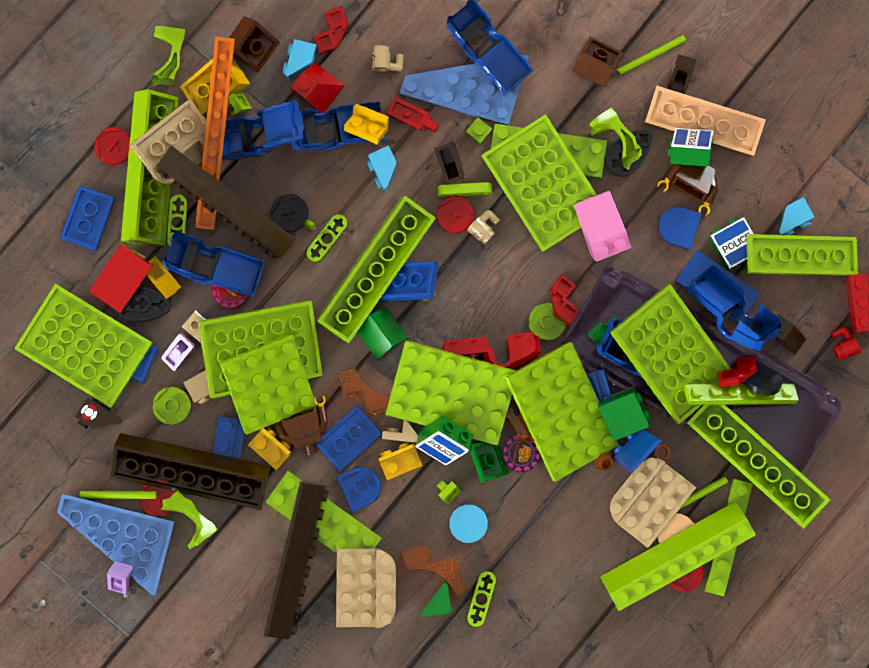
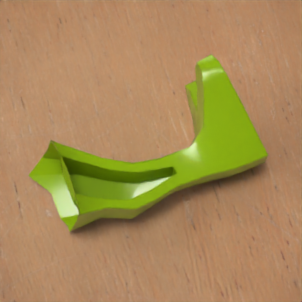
M155 26L154 37L170 43L172 50L167 63L152 75L153 86L158 84H174L175 75L180 67V51L184 41L185 29Z
M612 107L589 124L592 127L590 131L592 136L609 129L616 131L623 143V167L629 170L631 164L642 155L641 147L637 144L635 136L625 128Z
M178 490L169 499L162 500L163 507L161 510L184 513L196 524V532L187 545L189 549L198 546L218 530L211 521L206 519L197 510L192 500L183 497Z

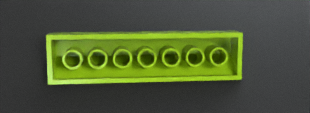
M150 89L134 92L130 144L178 108L179 97ZM129 147L121 241L139 245L165 246L171 183L162 184L153 179L150 171L131 147Z
M401 196L315 319V322L349 344L436 218L407 196Z
M703 405L688 421L687 424L803 529L816 519L832 502L726 405Z
M735 501L600 576L618 611L754 537L756 534Z

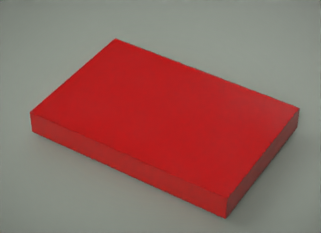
M120 244L89 292L119 313H122L153 265L125 245Z

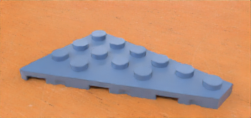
M522 55V57L528 61L529 56ZM475 63L406 75L400 95L509 126L521 82L507 94L503 95L482 68Z
M62 494L57 513L112 561L133 566L130 576L151 595L156 596L175 522Z

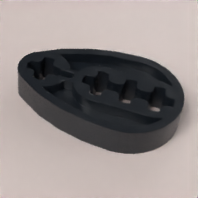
M649 131L631 132L635 136L637 143L640 140V135L642 137L646 135L648 138L646 140L647 143L642 142L639 144L642 155L631 164L629 170L623 167V161L620 162L619 169L617 167L612 168V161L617 162L620 158L619 154L623 156V143L621 139L618 138L607 148L604 161L607 169L612 174L626 177L633 174L641 166L650 150L652 135Z
M139 286L129 302H132L135 298L136 302L141 303L142 299H145L148 306H144V309H141L139 305H135L132 308L131 305L127 304L122 313L118 311L117 313L123 319L130 322L151 321L167 314L171 309V303L159 292ZM161 301H164V304L167 305V307L163 308V311H160L159 307L152 306L153 304H161Z

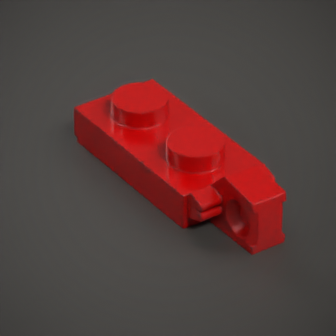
M397 97L393 98L386 115L420 131L425 132L426 129L436 132L439 127V123L431 120L432 116L427 111Z

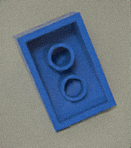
M645 430L628 435L626 437L628 439L626 444L622 445L620 443L613 451L615 453L613 459L629 473L636 470L661 442L659 438Z

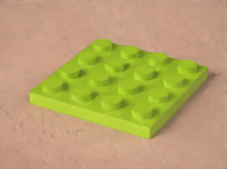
M292 334L219 362L246 435L279 422L281 419L289 418L293 414L307 408L317 406L314 402L315 399Z

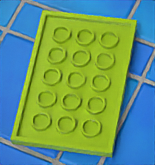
M546 114L481 155L542 252L581 228L573 204L597 194Z
M55 284L14 349L110 408H113L153 343Z
M667 284L610 331L676 424L683 422L701 406L687 404L684 392L685 385L719 384L717 371L731 369L671 284Z
M311 300L198 321L210 398L231 395L219 362L289 334L293 335L307 378L323 376Z
M406 340L385 415L425 426L443 415L472 433V439L498 446L512 397V392L505 377L517 370Z
M572 342L560 346L505 377L552 481L560 480L598 458L601 453L608 452L619 446L617 440L613 441L598 409V398Z

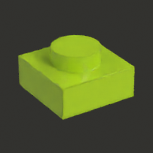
M479 117L466 130V134L479 144L492 132V128Z

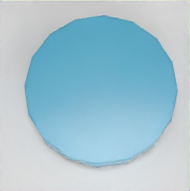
M463 505L452 513L449 527L457 540L463 543H473L485 535L488 520L481 508L475 505Z

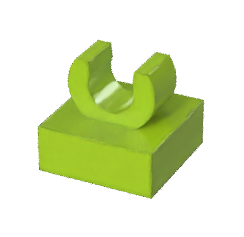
M243 92L233 93L228 97L227 107L233 106L234 108L231 115H238L252 109Z
M441 480L437 485L441 490L438 496L447 505L461 492L452 481L446 485Z

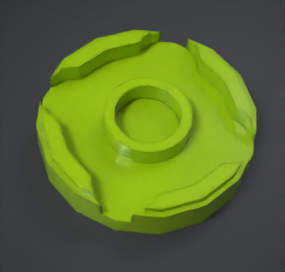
M552 303L536 306L530 313L528 320L530 331L534 332L535 337L539 336V339L543 341L557 339L565 331L566 327L564 322L554 316Z
M178 387L163 388L154 397L153 412L157 419L164 424H180L190 414L192 406L190 398L185 391Z

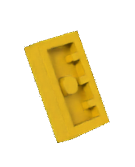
M355 104L352 116L344 125V131L378 145L388 131L389 117Z
M269 427L266 430L262 428L248 446L277 471L291 456L292 453L289 451L291 447L283 440L279 442L275 439L277 434Z
M407 442L398 446L399 450L392 452L388 450L380 454L381 457L378 460L387 481L423 466L414 444L410 445Z

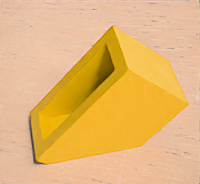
M155 256L149 261L153 267L147 276L163 296L168 299L181 286Z

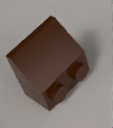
M245 16L229 37L235 39L233 56L258 73L280 43L256 20Z
M590 36L582 48L572 71L581 77L590 79L596 85L606 87L624 53Z

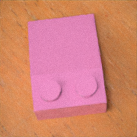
M609 190L573 204L590 255L596 262L632 248Z

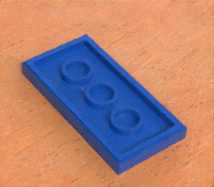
M697 250L675 282L686 289V286L693 279L714 265L745 290L744 296L747 302L744 310L747 313L760 295V292ZM733 315L728 317L736 324L739 323Z

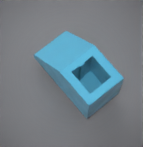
M294 39L293 44H290L287 55H290L289 61L285 62L283 66L286 80L295 78L314 64L317 53L316 44Z
M389 145L368 154L369 161H366L370 171H374L377 176L374 178L379 189L382 188L384 192L388 191L397 167V162Z
M804 197L784 208L776 235H792L795 233L794 229L798 227L803 229L812 224L811 220L814 218V215Z

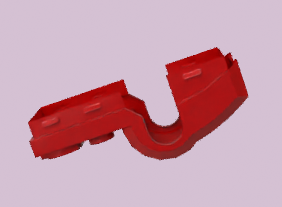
M534 332L508 334L507 348L509 361L505 364H500L495 360L494 349L487 344V337L444 341V346H442L444 351L477 360L479 357H483L484 362L513 370L530 363L541 353L539 336L534 338Z

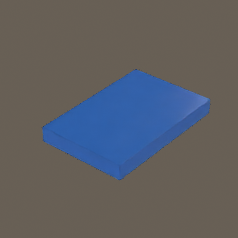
M79 185L60 239L97 251L116 198Z
M437 261L404 263L380 300L433 299L439 263Z
M357 405L321 437L322 440L315 443V445L336 469L341 472L383 433Z

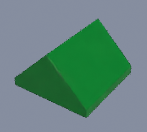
M387 307L367 317L357 331L377 360L408 338Z
M482 441L470 445L469 452L480 484L509 474L499 444L497 446Z
M445 582L423 610L422 616L452 613L448 585Z

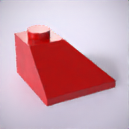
M314 63L299 76L291 86L293 94L310 107L319 109L318 113H324L345 85Z

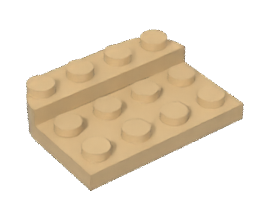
M188 99L131 143L130 147L150 171L153 179L162 184L172 183L174 180L169 176L164 178L156 172L158 170L155 167L170 146H173L195 164H200L203 158L206 119L192 100Z
M649 458L644 460L633 471L614 495L610 504V512L613 520L620 527L649 548L691 496L696 487L668 466L665 461Z
M337 548L336 627L381 628L390 624L396 611V565L392 557L386 551L378 548Z

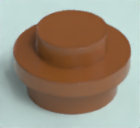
M660 443L652 451V456L666 462L671 457V449L667 444Z
M603 452L595 459L596 467L604 471L609 470L614 464L613 456L609 452Z

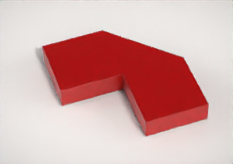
M342 6L324 12L330 30L313 36L320 55L337 49L345 34L348 21Z
M561 274L550 288L553 314L567 326H570L581 312L579 308L567 300L577 285Z
M755 356L736 358V369L717 371L719 386L739 385L756 373Z

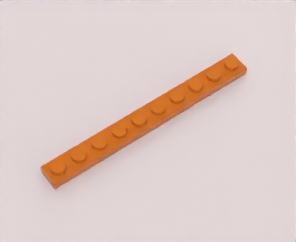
M215 36L201 168L220 181L235 39ZM198 200L195 228L214 230L216 212L211 213L203 207L205 203Z

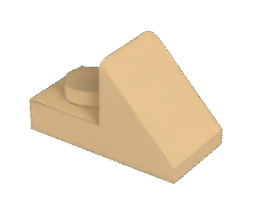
M404 420L402 433H399V429L387 428V431H383L382 439L417 443L418 435L407 420Z

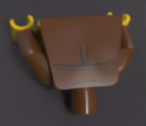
M674 164L666 174V179L659 181L657 187L659 188L662 183H665L667 187L663 192H667L671 181V185L700 203L705 201L703 205L698 207V212L700 213L702 207H706V216L710 213L709 205L713 203L718 192L717 178L714 176L716 170L710 165L708 167Z
M322 396V403H317L316 397L314 398L317 406L307 408L293 414L289 418L281 419V421L274 423V428L279 438L288 445H294L296 449L304 447L306 455H312L317 452L315 443L322 440L321 436L326 432L328 416L326 407H324L326 404L324 396Z

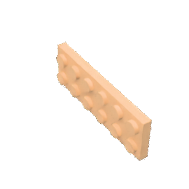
M656 86L645 123L674 132L675 128L714 131L713 144L754 156L766 119Z

